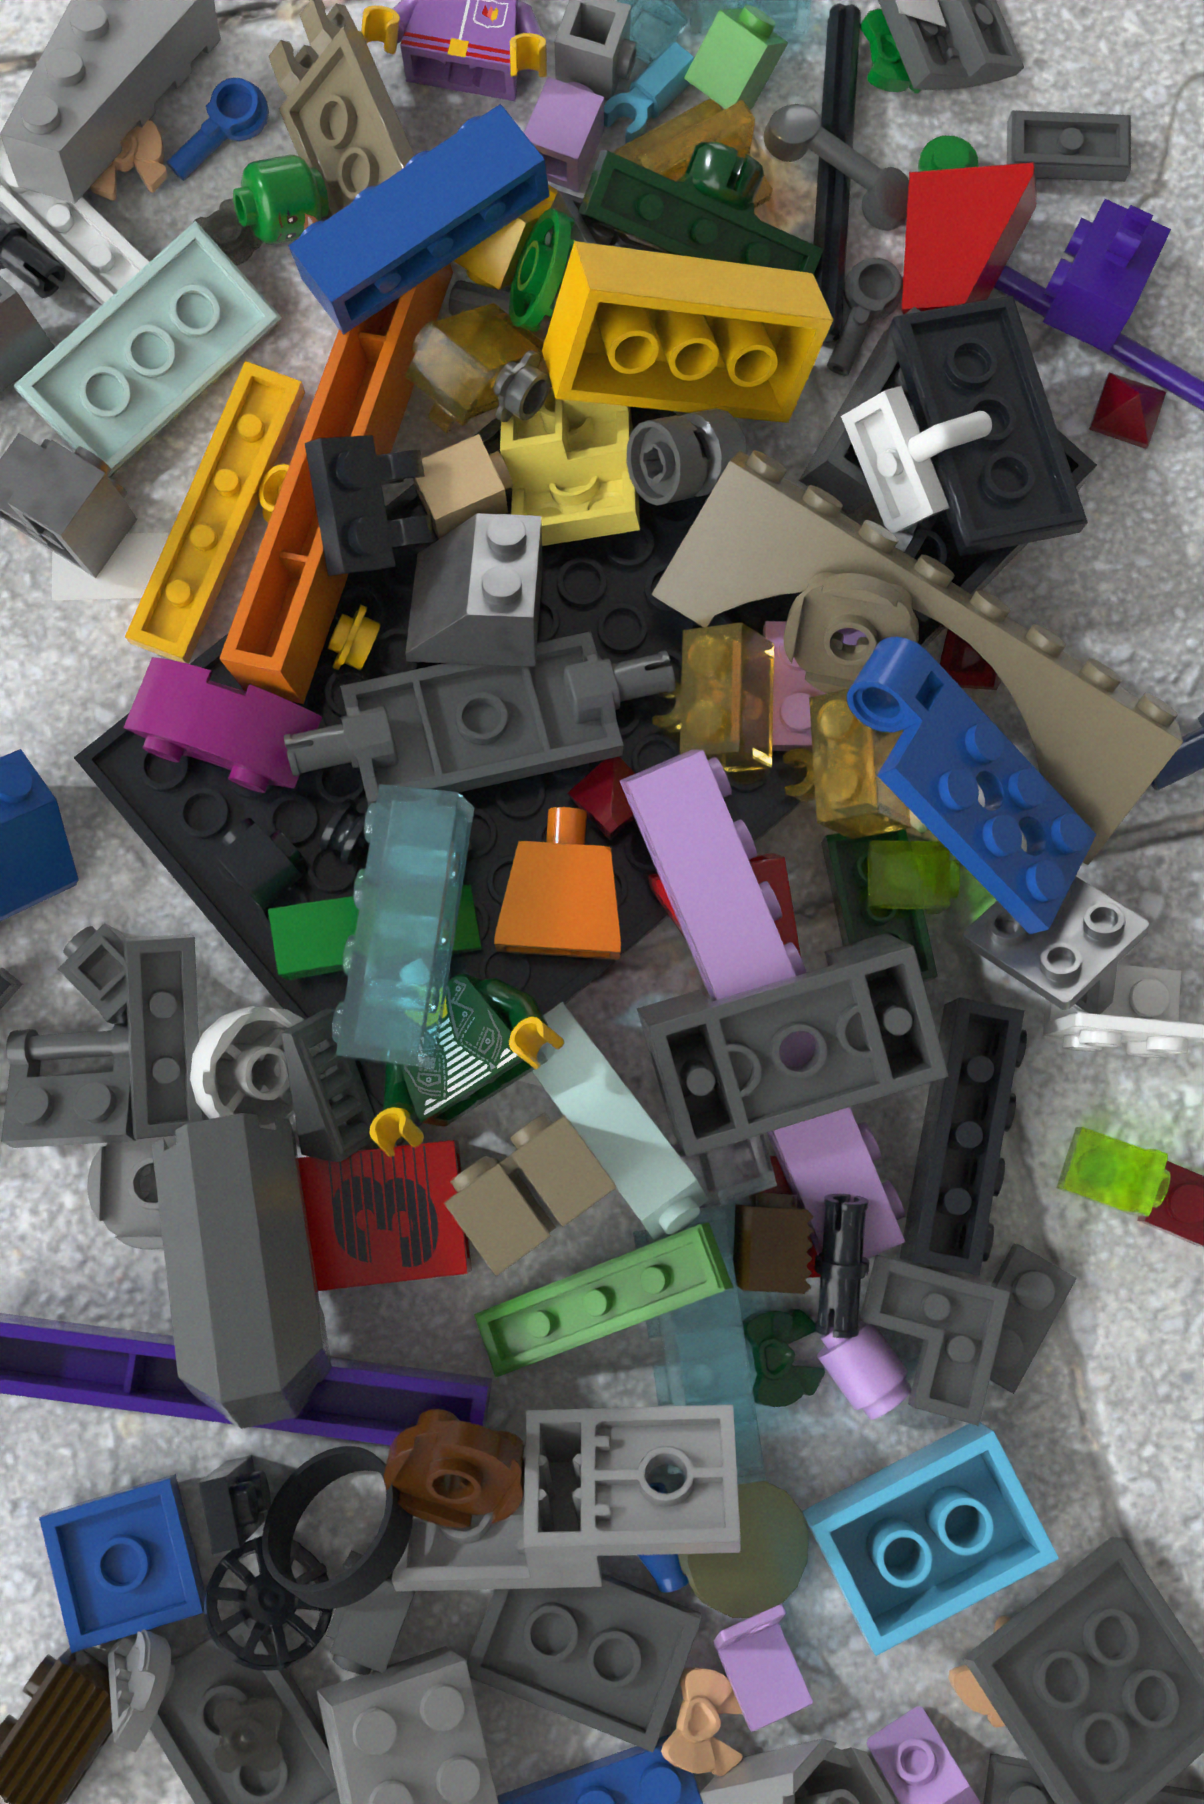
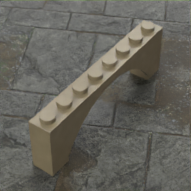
M753 450L750 456L739 451L729 461L651 595L702 627L707 628L715 615L742 604L781 594L803 592L807 589L810 579L822 572L864 574L881 579L889 584H897L904 587L912 597L913 609L942 623L968 642L992 666L1010 691L1026 722L1036 752L1040 774L1097 834L1083 863L1089 865L1183 743L1179 723L1175 721L1178 716L1176 711L1154 695L1144 693L1141 699L1121 688L1119 686L1122 682L1120 676L1103 663L1089 658L1084 665L1063 651L1066 647L1065 642L1050 630L1038 624H1033L1028 630L1007 617L1010 613L1009 607L992 594L977 589L975 594L972 595L951 582L955 576L953 572L939 561L927 555H921L917 561L895 547L899 542L897 537L881 525L865 520L861 526L840 513L843 507L841 502L828 492L813 485H809L805 491L785 479L784 475L787 470L770 456Z

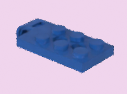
M888 637L881 640L847 693V703L850 710L866 726L877 731L889 733L904 729L877 776L1029 934L1050 929L1097 834L925 648L903 637ZM978 785L980 786L984 794V807L978 802ZM1022 832L1025 836L1027 843L1026 852L1021 847Z

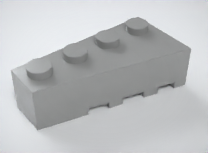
M71 0L0 133L18 187L75 204L121 153V140L131 129L137 126L142 128L147 120H150L155 115L154 104L170 86L178 89L191 74L190 63L201 51L209 54L220 42L221 38L214 0Z

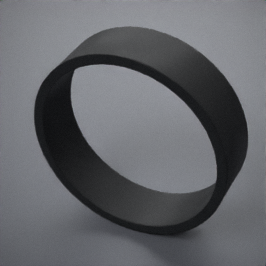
M342 1446L317 1454L290 1475L276 1494L269 1508L262 1535V1550L265 1564L272 1577L279 1584L311 1606L324 1609L340 1608L365 1598L389 1577L405 1552L411 1535L413 1515L397 1504L400 1491L393 1484H391L388 1490L385 1485L386 1507L379 1531L368 1550L352 1567L331 1580L310 1585L297 1583L292 1572L290 1556L292 1539L297 1524L307 1506L327 1485L347 1474L358 1471H375L381 1473L384 1480L386 1464L374 1453L361 1447Z

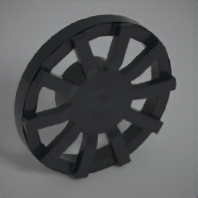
M262 1536L246 1541L240 1548L231 1550L221 1559L208 1582L204 1597L206 1625L218 1648L234 1662L244 1667L261 1671L284 1669L307 1657L326 1633L333 1609L318 1608L305 1603L272 1577L263 1557ZM292 1539L291 1566L293 1561L296 1560L307 1570V1572L295 1579L296 1582L308 1585L313 1581L315 1584L328 1581L326 1566L320 1563L310 1551L301 1546V1543ZM256 1553L259 1575L255 1577L239 1561L240 1559ZM228 1569L247 1586L245 1591L219 1587ZM218 1600L239 1602V1611L221 1621L217 1602ZM296 1609L320 1611L315 1630L295 1614ZM243 1622L251 1630L245 1647L238 1645L227 1633ZM287 1624L305 1639L298 1648L290 1651L287 1648L283 1629ZM272 1634L276 1655L254 1653L261 1635Z

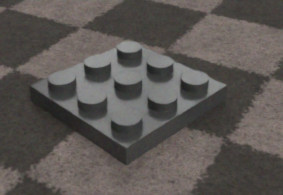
M1110 1537L962 1658L1055 1804H1146L1204 1752V1659L1124 1538Z

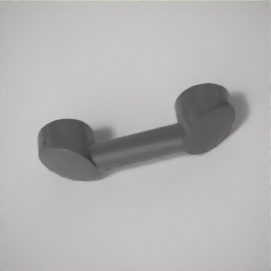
M787 105L778 109L771 116L764 130V143L767 150L775 158L785 162L797 161L809 149L867 190L862 199V211L864 217L872 226L880 230H893L904 222L907 218L909 180L900 169L888 167L882 170L821 127L820 115L815 109L807 105Z

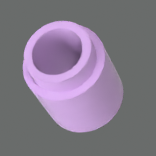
M859 1321V1334L853 1338H833L834 1327H830L827 1336H820L825 1346L817 1354V1357L855 1410L863 1409L868 1418L874 1420L891 1411L909 1396L912 1387L905 1378L908 1370L876 1325Z

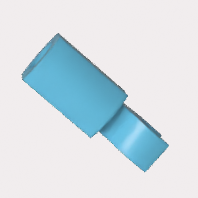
M676 41L670 43L631 83L629 93L616 94L605 103L604 126L610 127L620 117L631 118L633 122L626 128L625 143L629 147L638 144L646 134L647 121L650 118H658L691 84L684 77L694 56Z

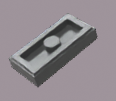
M1012 110L1007 121V164L1034 162L1035 178L1125 182L1131 171V115Z

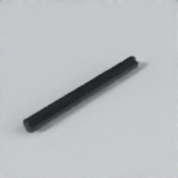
M838 3L831 7L827 21L821 127L853 148L861 11L854 4L845 6ZM819 157L813 244L824 250L814 272V277L833 318V322L824 342L832 343L838 340L842 330L851 178Z

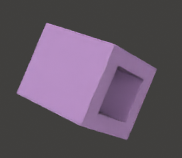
M547 77L524 134L545 159L547 180L549 182L576 192L579 191L604 132V97L595 94L590 88L581 83H565Z

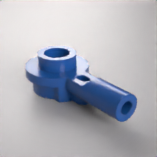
M241 78L226 79L215 87L210 102L206 105L209 118L166 161L177 177L184 181L226 139L235 141L249 140L262 131L267 124L269 109L267 100L259 87Z

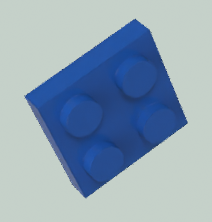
M176 1474L57 1509L39 1517L71 1653L138 1633V1631L142 1632V1629H153L204 1613L205 1590Z

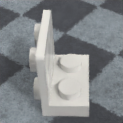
M1117 964L1113 1003L1101 1014H1091L1076 1004L1068 1010H1062L1045 999L1043 1036L1063 1038L1062 1048L1068 1050L1100 1052L1103 1047H1121V1044H1127V1055L1146 1058H1166L1167 1053L1187 1054L1188 1044L1204 1041V1025L1179 1022L1181 970Z

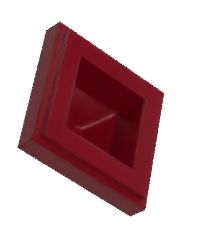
M1109 372L1089 430L1147 449L1166 391Z

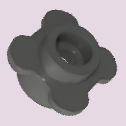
M533 350L526 352L520 363L514 361L507 363L496 377L493 391L499 397V406L495 417L501 422H507L513 414L521 420L532 418L540 410L548 396L551 381L549 375L537 368L540 355Z

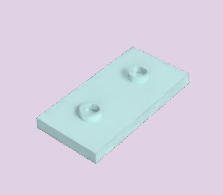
M194 221L15 383L14 388L74 451L78 446H81L102 459L111 468L108 477L111 478L281 321L282 317L203 228Z

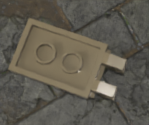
M310 0L300 13L310 46L304 45L294 57V49L291 43L280 40L268 57L277 83L288 97L279 108V111L299 157L306 161L310 168H317L324 179L329 200L328 215L324 218L327 220L351 204L362 190L370 186H378L405 168L408 161L415 155L361 31H358L346 6L336 3L326 16V8L323 1Z

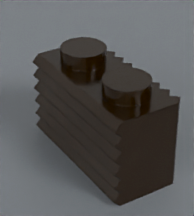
M751 1192L750 1205L735 1204L732 1283L743 1291L805 1294L812 1288L806 1281L812 1274L806 1267L812 1260L806 1251L813 1246L807 1239L813 1232L807 1223L814 1216L807 1209L797 1208V1195Z
M70 1648L58 1659L48 1654L42 1660L22 1691L32 1698L18 1720L9 1714L0 1724V1796L4 1803L67 1804L113 1732L108 1666L84 1650L71 1653Z

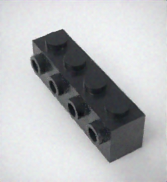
M961 997L944 1004L938 1039L949 1077L930 1082L903 1235L905 1242L902 1243L899 1258L980 1275L982 1262L988 1261L994 1239L993 1223H989L993 1196L997 1197L999 1195L1005 1174V1160L1000 1157L1004 1132L1010 1130L1016 1109V1095L1011 1093L1015 1067L1019 1068L1023 1061L1027 1044V1032L1022 1029L1025 1010Z

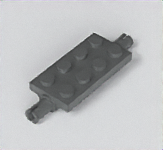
M590 631L537 643L535 666L443 663L340 686L347 716L341 717L342 724L292 735L290 733L284 734V741L288 750L287 754L293 776L352 762L353 768L359 767L371 813L622 756L624 745L617 724L615 710L620 708V702L663 692H674L675 677L672 666L666 667V663H670L667 651H660L658 654L611 664L609 658L602 659L597 654Z

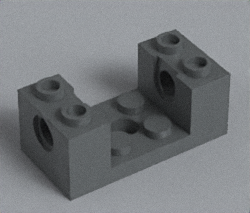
M884 933L825 951L828 967L712 1002L700 990H696L637 1008L670 1126L686 1157L949 1077L914 946ZM797 1031L810 1033L815 1042V1050L811 1059L798 1067H790L783 1064L780 1058V1046L783 1040L789 1034Z

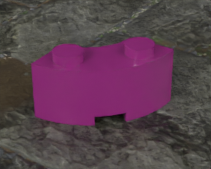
M156 657L151 658L123 727L146 739L142 747L144 750L176 763H180L182 755L218 765L231 770L228 777L229 780L257 792L265 793L268 784L295 788L299 776H293L284 734L290 733L292 735L318 729L322 719L320 715L249 684L245 692L210 681L211 670L179 661Z

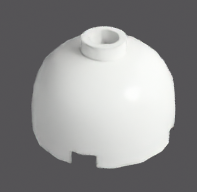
M251 1006L221 1016L203 1032L192 1055L190 1081L196 1103L209 1119L246 1113L259 1116L260 1128L276 1130L274 1117L289 1119L293 1132L297 1130L281 1032L305 1019L287 1009ZM320 1043L310 1048L312 1056L321 1052ZM319 1074L320 1079L325 1077L324 1074Z

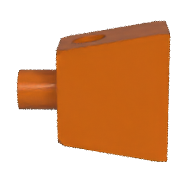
M570 807L548 809L546 842H518L495 932L494 945L497 952L620 959L621 937L611 848L585 845L587 811Z

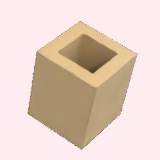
M479 434L422 458L425 476L413 478V482L427 515L432 516L433 528L438 539L476 513H508L505 490L513 487L511 476L499 451L488 454Z

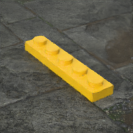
M247 361L244 362L127 630L125 638L130 644L174 661L189 664L258 504L260 483L265 474L273 468L305 394L302 381Z

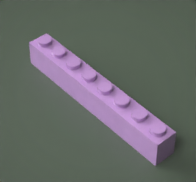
M692 749L620 780V784L711 1001L807 973L794 944L789 942L783 945L774 921L782 918L780 905L769 883L764 881L758 884L749 859L757 856L756 847L743 820L732 821L723 799L732 794L731 787L719 760L716 757L707 760L704 750ZM804 1031L789 1034L780 1046L782 1063L790 1067H798L807 1063L815 1050V1042L812 1035ZM850 1107L767 1132L792 1195H797V1207L807 1209L814 1216L807 1224L813 1230L809 1236L817 1255L822 1252L824 1197L829 1194H851L850 1202H854L855 1196L864 1197L869 1201L868 1208L866 1209L863 1257L869 1259L905 1242L897 1220L905 1217L901 1200L889 1180L881 1183L873 1161L881 1158L878 1144L866 1122L856 1123Z

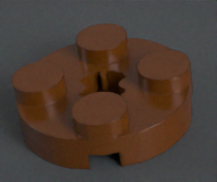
M428 1410L419 1415L416 1426L405 1429L392 1441L384 1472V1483L387 1490L393 1484L400 1491L398 1505L406 1512L424 1521L446 1527H471L473 1515H485L493 1512L491 1524L511 1516L521 1504L525 1484L524 1444L514 1433L493 1431L481 1425L459 1421L454 1414L446 1410Z

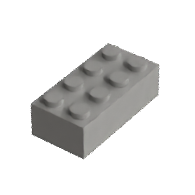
M444 1646L389 1665L384 1674L374 1670L368 1675H360L316 1690L340 1804H498L466 1659L448 1647Z

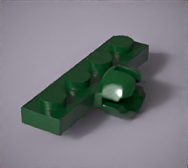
M701 142L696 145L685 174L677 181L671 180L608 150H601L578 212L674 255L807 272L814 275L824 250L761 221L755 215L754 201L764 177L763 166L750 155L746 154L745 158L737 156L735 148L717 142Z

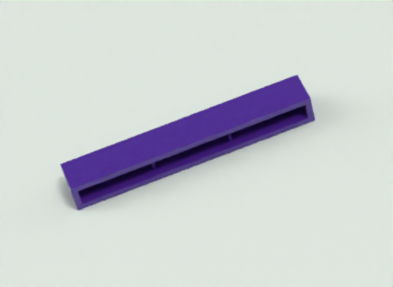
M0 1313L1 1394L233 1424L214 1408L209 1407L195 1397L180 1380L177 1371L174 1336ZM330 1357L331 1370L321 1384L317 1383L307 1397L308 1402L296 1418L253 1426L256 1428L391 1445L398 1434L407 1428L417 1425L421 1413L433 1409L446 1410L454 1414L459 1421L486 1427L492 1378Z

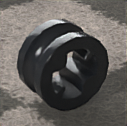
M346 799L328 822L320 841V848L327 853L338 850L341 853V860L348 865L352 864L369 841L365 827L376 824L378 815L374 812L370 813V810L365 814L359 813L357 811V803L351 799Z

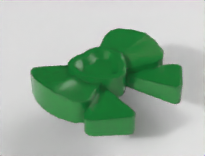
M882 9L869 11L860 24L861 31L870 43L872 67L867 75L868 82L878 89L888 92L906 91L909 87L914 93H920L921 89H914Z

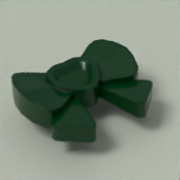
M791 1309L788 1313L772 1310L760 1311L745 1318L740 1328L753 1347L752 1354L757 1373L751 1392V1399L756 1404L764 1406L785 1407L795 1403L803 1395H813L825 1374V1370L821 1367L792 1365L795 1360V1353L788 1344L816 1332L815 1322L800 1309Z

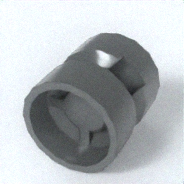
M715 408L639 423L631 432L627 444L626 463L630 480L636 492L646 502L657 506L693 498L694 496L699 497L711 494L729 461L739 451L748 454L745 435L738 421L728 411Z

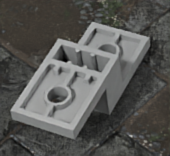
M733 1405L526 1410V1445H524L523 1452L525 1484L523 1498L518 1509L505 1520L491 1524L493 1512L485 1514L477 1527L465 1532L433 1524L413 1516L409 1542L399 1563L393 1570L392 1583L396 1592L602 1587V1556L740 1553ZM660 1465L676 1466L685 1474L686 1481L676 1492L669 1494L658 1493L651 1489L646 1482L649 1473Z

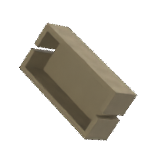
M546 1113L541 1114L510 1137L517 1150L500 1162L498 1158H487L484 1156L450 1181L458 1193L444 1204L495 1276H498L551 1236L549 1233L556 1228L520 1178V1173L524 1172L562 1227L617 1188L565 1115L552 1123Z

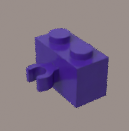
M1104 199L1093 222L1081 217L1064 251L1065 254L1074 257L1072 263L1063 258L1060 259L1044 291V294L1054 298L1043 323L1109 354L1133 313L1171 229L1152 221V214L1133 205H1130L1127 209L1108 199Z

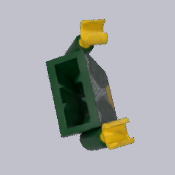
M434 958L420 960L405 969L400 978L414 1004L391 1018L388 1022L387 1029L391 1042L387 1047L384 1105L383 1111L373 1119L370 1125L369 1133L371 1139L389 1157L395 1155L394 1145L401 1136L412 1147H417L423 1142L424 1136L422 1131L415 1125L416 1117H418L421 1123L446 1127L547 1062L548 1060L540 1048L548 1042L559 1050L563 1046L564 1040L548 1027L542 1011L533 996L497 978L480 980L463 973L447 981Z

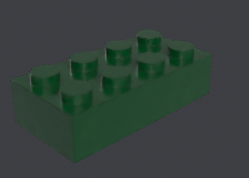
M904 821L826 835L821 845L843 946L887 933L914 946L923 982L931 981L938 977Z

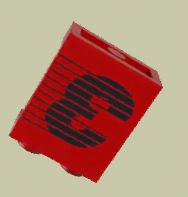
M448 1140L422 1143L417 1147H412L411 1145L395 1146V1155L393 1157H389L381 1148L357 1151L340 1162H331L310 1156L298 1158L318 1291L462 1275L472 1271L469 1238L444 1204L458 1193L450 1181L462 1172L459 1141Z

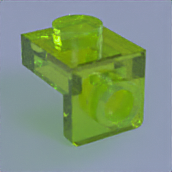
M871 840L868 844V908L925 909L926 914H940L950 906V898L958 897L960 888L958 860H950L949 850L940 841Z
M1076 1127L1056 1189L1128 1215L1149 1216L1152 1207H1159L1168 1191L1170 1172L1164 1169L1168 1153L1157 1149H1143L1085 1127Z

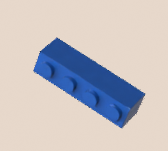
M501 104L483 116L472 117L459 128L456 134L432 150L416 154L408 161L405 168L378 186L365 188L354 198L351 204L327 220L318 221L308 226L297 240L288 245L301 279L344 335L549 197L545 159Z

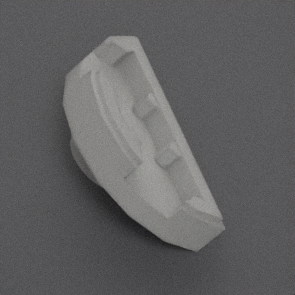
M142 1629V1632L138 1631L137 1638L131 1635L120 1638L107 1653L114 1744L133 1752H137L150 1730L161 1702L168 1693L175 1675V1664L171 1662V1649L167 1639Z

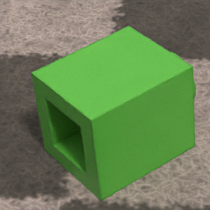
M746 4L743 9L719 10L684 79L730 113L752 109L788 42L773 32L776 22L754 6Z

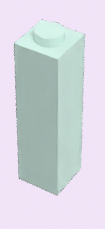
M561 1002L543 1016L548 1027L563 1038L564 1044L558 1050L550 1043H545L540 1049L548 1061L538 1069H534L532 1073L561 1113L568 1118L651 1237L656 1240L665 1232L668 1235L680 1232L697 1218L700 1213L699 1207L708 1201L707 1196L698 1180L565 1004Z

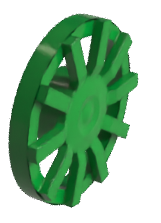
M550 208L546 210L534 224L523 246L513 277L509 301L510 320L514 326L527 331L537 332L540 329L544 316H552L555 308L554 297L560 283L562 284L567 258L571 254L574 241H576L571 239V230L575 223L574 219L556 209ZM554 226L551 237V233L549 232V230ZM529 304L528 309L525 313L524 306H527Z

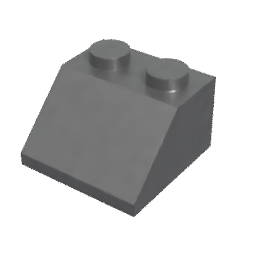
M476 513L417 554L405 653L407 662L535 666L543 571L541 516Z

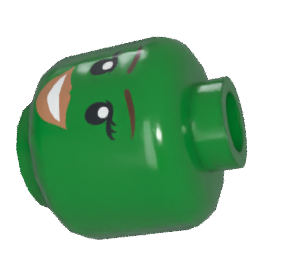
M285 155L249 163L243 170L241 187L233 190L234 208L240 224L243 227L250 226L257 238L269 245L297 240L308 226L321 221V218H325L329 211L327 189L321 173L315 167L310 168L304 159L296 155Z

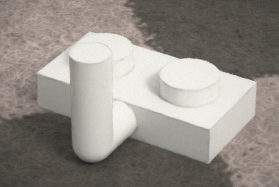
M902 386L885 390L841 416L885 528L892 534L906 530L950 508L930 458L946 449L985 437L992 429L990 416L984 411H977L936 424L920 433Z

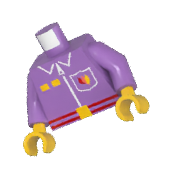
M401 0L393 9L373 5L366 7L363 11L361 32L366 43L372 41L383 42L384 51L389 54H395L397 44L401 42L400 48L406 82L515 101L519 71L536 70L539 73V77L547 76L546 39L532 7L523 1Z

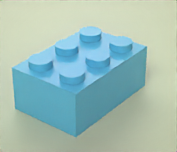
M979 1422V1426L969 1423L802 1511L864 1638L875 1656L1059 1559L995 1432Z

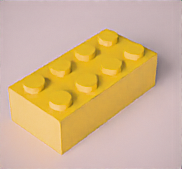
M574 241L542 353L556 399L686 413L718 408L728 411L734 418L789 423L833 322V318L813 273Z

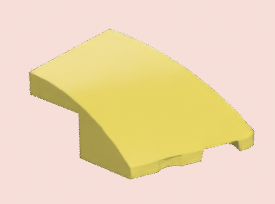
M550 387L544 404L532 418L521 420L513 414L507 422H501L500 452L513 483V487H511V515L541 516L542 546L640 530L639 497L630 480L626 463L627 444L633 431L631 407L556 399L553 388Z

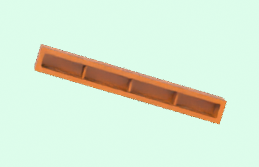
M450 263L344 335L338 330L219 658L245 692L249 684L291 702L304 704L348 574L328 576L305 443L319 438L373 435L376 455L391 453L453 275Z

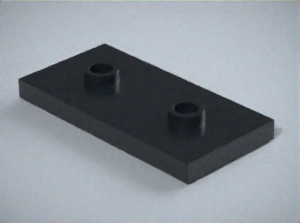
M1013 295L894 316L889 326V331L920 431L923 432L936 424L977 411L986 412L992 421V429L987 436L946 449L930 458L950 507L945 511L959 556L1080 533L1088 521Z

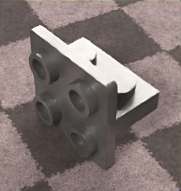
M1076 876L1050 929L1029 934L996 901L963 931V943L1058 1008L1068 1010L1076 1004L1088 1013L1101 1014L1113 1003L1117 963L1148 934L1149 922Z

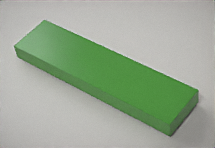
M707 1222L478 1312L474 1316L496 1378L733 1288L710 1223Z

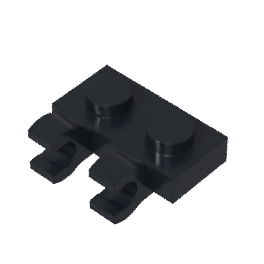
M373 435L319 438L305 443L328 576L396 567L393 549L412 547L415 544L436 541L431 515L388 521L381 485L404 482V479L425 476L420 450L376 455Z

